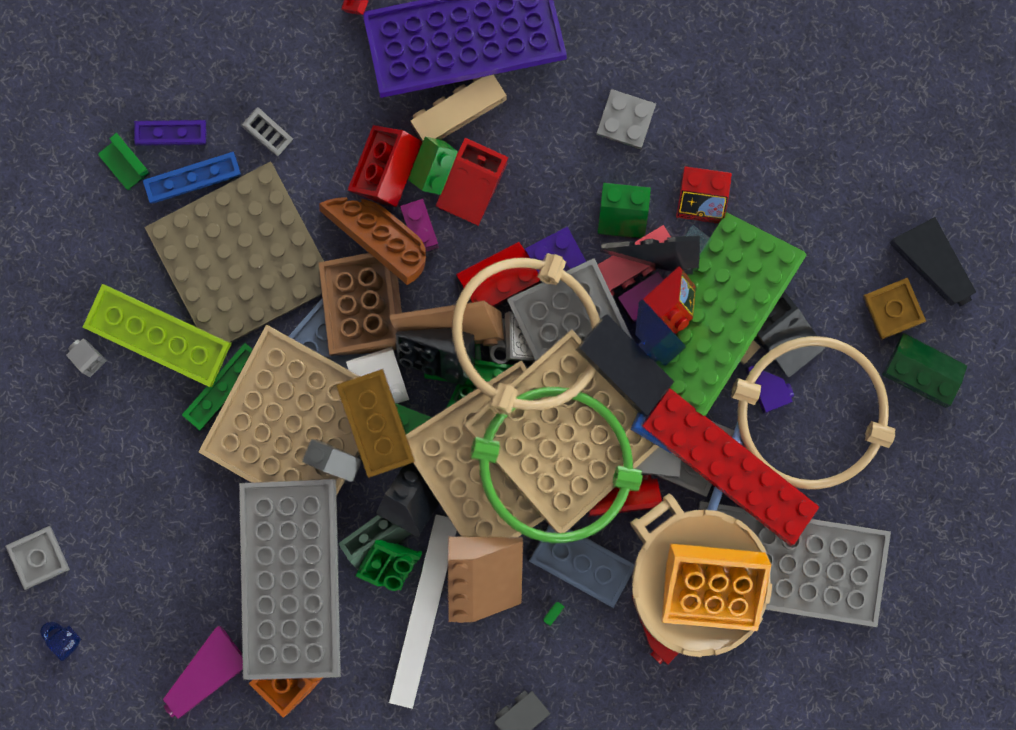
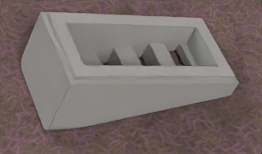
M258 107L240 125L277 157L293 140L289 134ZM260 117L262 120L253 128L251 124ZM267 123L269 127L262 133V135L258 133V131L263 127V125ZM274 129L276 133L267 141L265 138ZM281 135L284 139L275 148L272 144Z

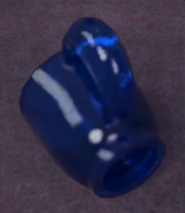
M56 622L44 624L40 631L41 637L46 640L45 644L62 662L77 649L82 640L70 626L63 628ZM60 629L50 638L48 637V633L51 630Z

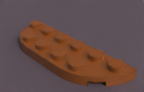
M347 197L330 199L319 203V211L406 285L415 281L423 272L426 262L424 243L419 236L384 207L365 199H361V202L347 201Z

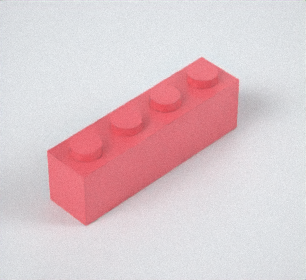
M662 225L636 241L635 245H640V241L645 239L659 240V243H664V240L671 236L665 226ZM611 256L598 264L612 296L615 295L614 290L622 286L623 289H626L634 284V278L640 274L645 277L656 270L653 266L617 256Z

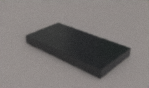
M608 314L600 319L576 348L644 417L648 416L674 383Z

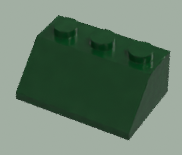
M903 333L882 376L947 408L951 406L962 384L967 365Z

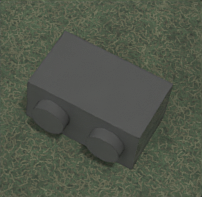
M524 690L514 698L516 704L510 709L505 706L495 714L497 719L494 722L500 730H532L548 717L550 712L532 690L529 693Z

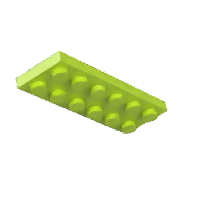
M105 284L101 285L83 325V328L209 387L213 386L232 344Z

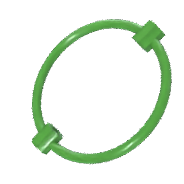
M538 388L520 394L516 398L532 401L542 397H555L569 388ZM580 392L572 399L591 407L607 421L619 441L623 457V466H617L613 475V487L620 488L614 503L601 518L585 528L567 533H549L536 530L516 519L501 503L491 481L489 462L496 463L500 442L494 441L493 438L499 426L508 415L497 413L486 429L484 437L474 438L471 447V459L479 460L481 482L490 504L509 526L532 539L550 543H567L587 538L603 529L614 519L626 501L629 490L639 491L642 482V470L633 469L631 447L623 427L606 406L583 392Z

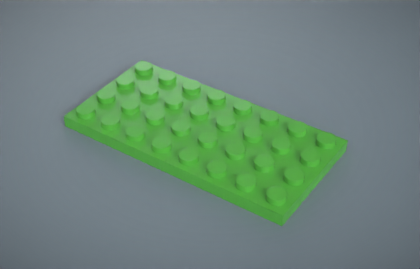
M727 212L725 213V218L720 221L700 253L698 271H693L694 275L688 276L696 286L693 319L684 330L674 334L659 318L641 346V349L674 381L670 389L696 408V411L703 416L707 415L807 256L804 251Z

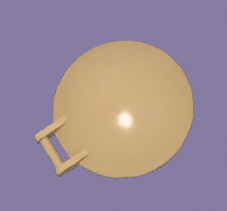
M671 494L663 497V501L640 519L636 518L630 523L643 542L633 571L632 592L634 603L645 628L658 642L675 652L702 657L728 652L739 646L753 634L754 631L662 622L666 564L670 544L766 553L759 538L747 525L730 515L718 511L693 510L683 512ZM669 509L673 516L649 533L645 527ZM770 574L760 623L763 620L762 616L771 598L772 584L770 583Z

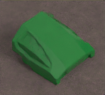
M375 540L362 561L356 577L376 586H385L392 591L401 590L405 579L408 578L409 573L413 570L414 564L421 558L422 551H414L398 544Z

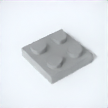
M611 89L596 135L641 149L656 103Z

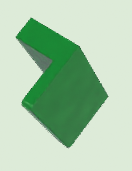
M116 133L109 138L112 143L98 155L123 186L129 190L150 172Z

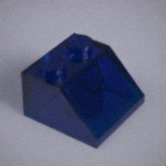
M642 299L638 305L635 334L641 340L638 345L655 363L659 360L666 366L686 346Z

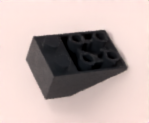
M784 291L755 338L768 353L787 341L817 335L799 308ZM806 346L793 349L777 357L774 362L789 378L823 351L825 347Z
M452 328L396 332L398 364L406 368L422 371L429 376L440 377L450 383L465 385L468 376L463 370L455 352ZM462 331L464 347L474 367L475 336Z

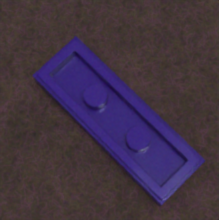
M206 120L134 121L135 146L206 145Z

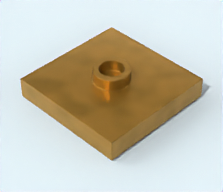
M908 278L863 295L881 340L926 322Z

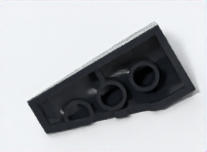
M700 236L667 237L664 243H659V240L645 239L640 241V245H635L634 241L602 243L600 252L671 272L680 267L687 276L694 275L693 271H698Z

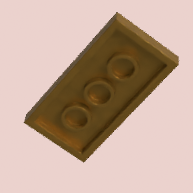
M383 369L336 385L368 478L415 462Z

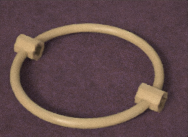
M546 254L543 261L531 258H513L496 262L481 270L468 282L456 303L452 321V336L458 360L476 387L492 398L489 407L498 414L509 415L512 408L544 410L559 406L578 395L590 382L596 371L588 363L580 379L565 392L544 400H521L516 398L518 391L508 384L499 383L496 389L490 386L477 373L467 356L462 336V320L467 302L475 289L484 280L506 269L533 268L540 270L537 277L546 284L557 285L559 280L563 281L579 297L588 313L592 329L595 327L600 318L592 299L581 284L563 270L566 261L563 260V257L556 254Z
M809 336L787 341L764 355L750 371L746 380L737 378L731 390V398L739 400L738 426L745 448L795 488L822 489L841 484L862 471L874 458L880 446L889 448L895 438V428L887 426L889 417L888 398L879 373L861 352L847 343L836 339ZM806 346L833 348L857 361L872 380L879 403L878 423L871 421L865 433V440L871 442L865 454L844 472L819 480L791 477L772 467L755 447L747 422L748 403L755 405L761 393V385L755 384L761 372L782 354Z

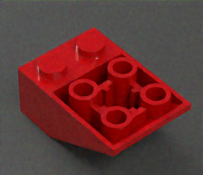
M465 138L435 207L479 226L508 164V157Z

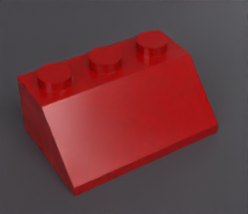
M373 125L347 191L384 205L397 207L422 141L403 130Z
M517 242L457 273L456 276L464 289L476 274L496 262L530 257L520 242ZM533 268L506 269L484 280L475 289L469 300L471 303L485 301L495 308L507 302L508 298L540 284L541 279L537 277L538 272Z
M651 475L642 476L639 491L629 490L627 499L618 513L649 510L660 504L662 499L658 479H652ZM613 488L588 511V517L604 515L614 503L620 488Z

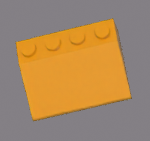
M670 544L666 564L662 622L758 631L771 570V564L766 553Z

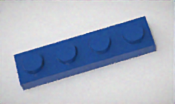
M233 151L145 179L143 183L149 202L153 204L241 176V172Z

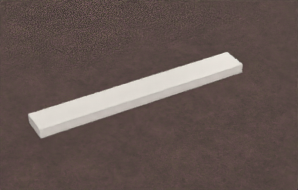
M437 514L435 516L389 701L391 704L411 709L414 706L448 568L449 537H455L457 532L449 517Z

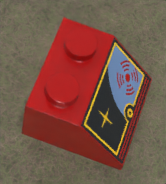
M685 166L682 171L676 218L719 224L725 218L732 173Z
M678 267L643 300L676 334L684 330L693 319L696 286L685 272Z

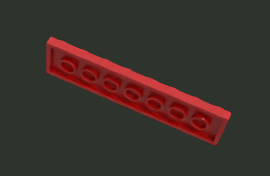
M670 388L641 426L665 445L669 451L790 546L795 544L819 509L817 504L705 415L703 416L698 413L696 408Z

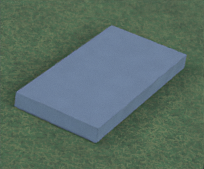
M548 525L545 532L556 533L553 530V528L550 525ZM587 538L567 543L540 541L529 560L534 565L614 608L635 566V564Z

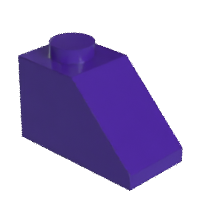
M754 366L746 369L748 375ZM763 370L755 384L761 385L758 402L763 414L792 403L791 397H794V393L790 384H786L784 379Z

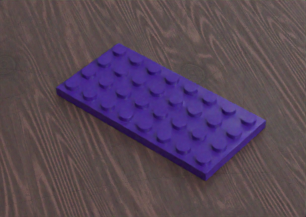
M418 0L365 11L363 14L380 98L567 59L553 0Z

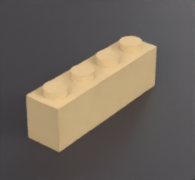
M489 75L473 79L474 82L467 87L464 84L453 91L454 95L449 98L442 97L433 103L434 107L425 111V109H422L412 116L414 119L411 120V126L422 143L425 136L442 140L506 101L507 95L495 76Z

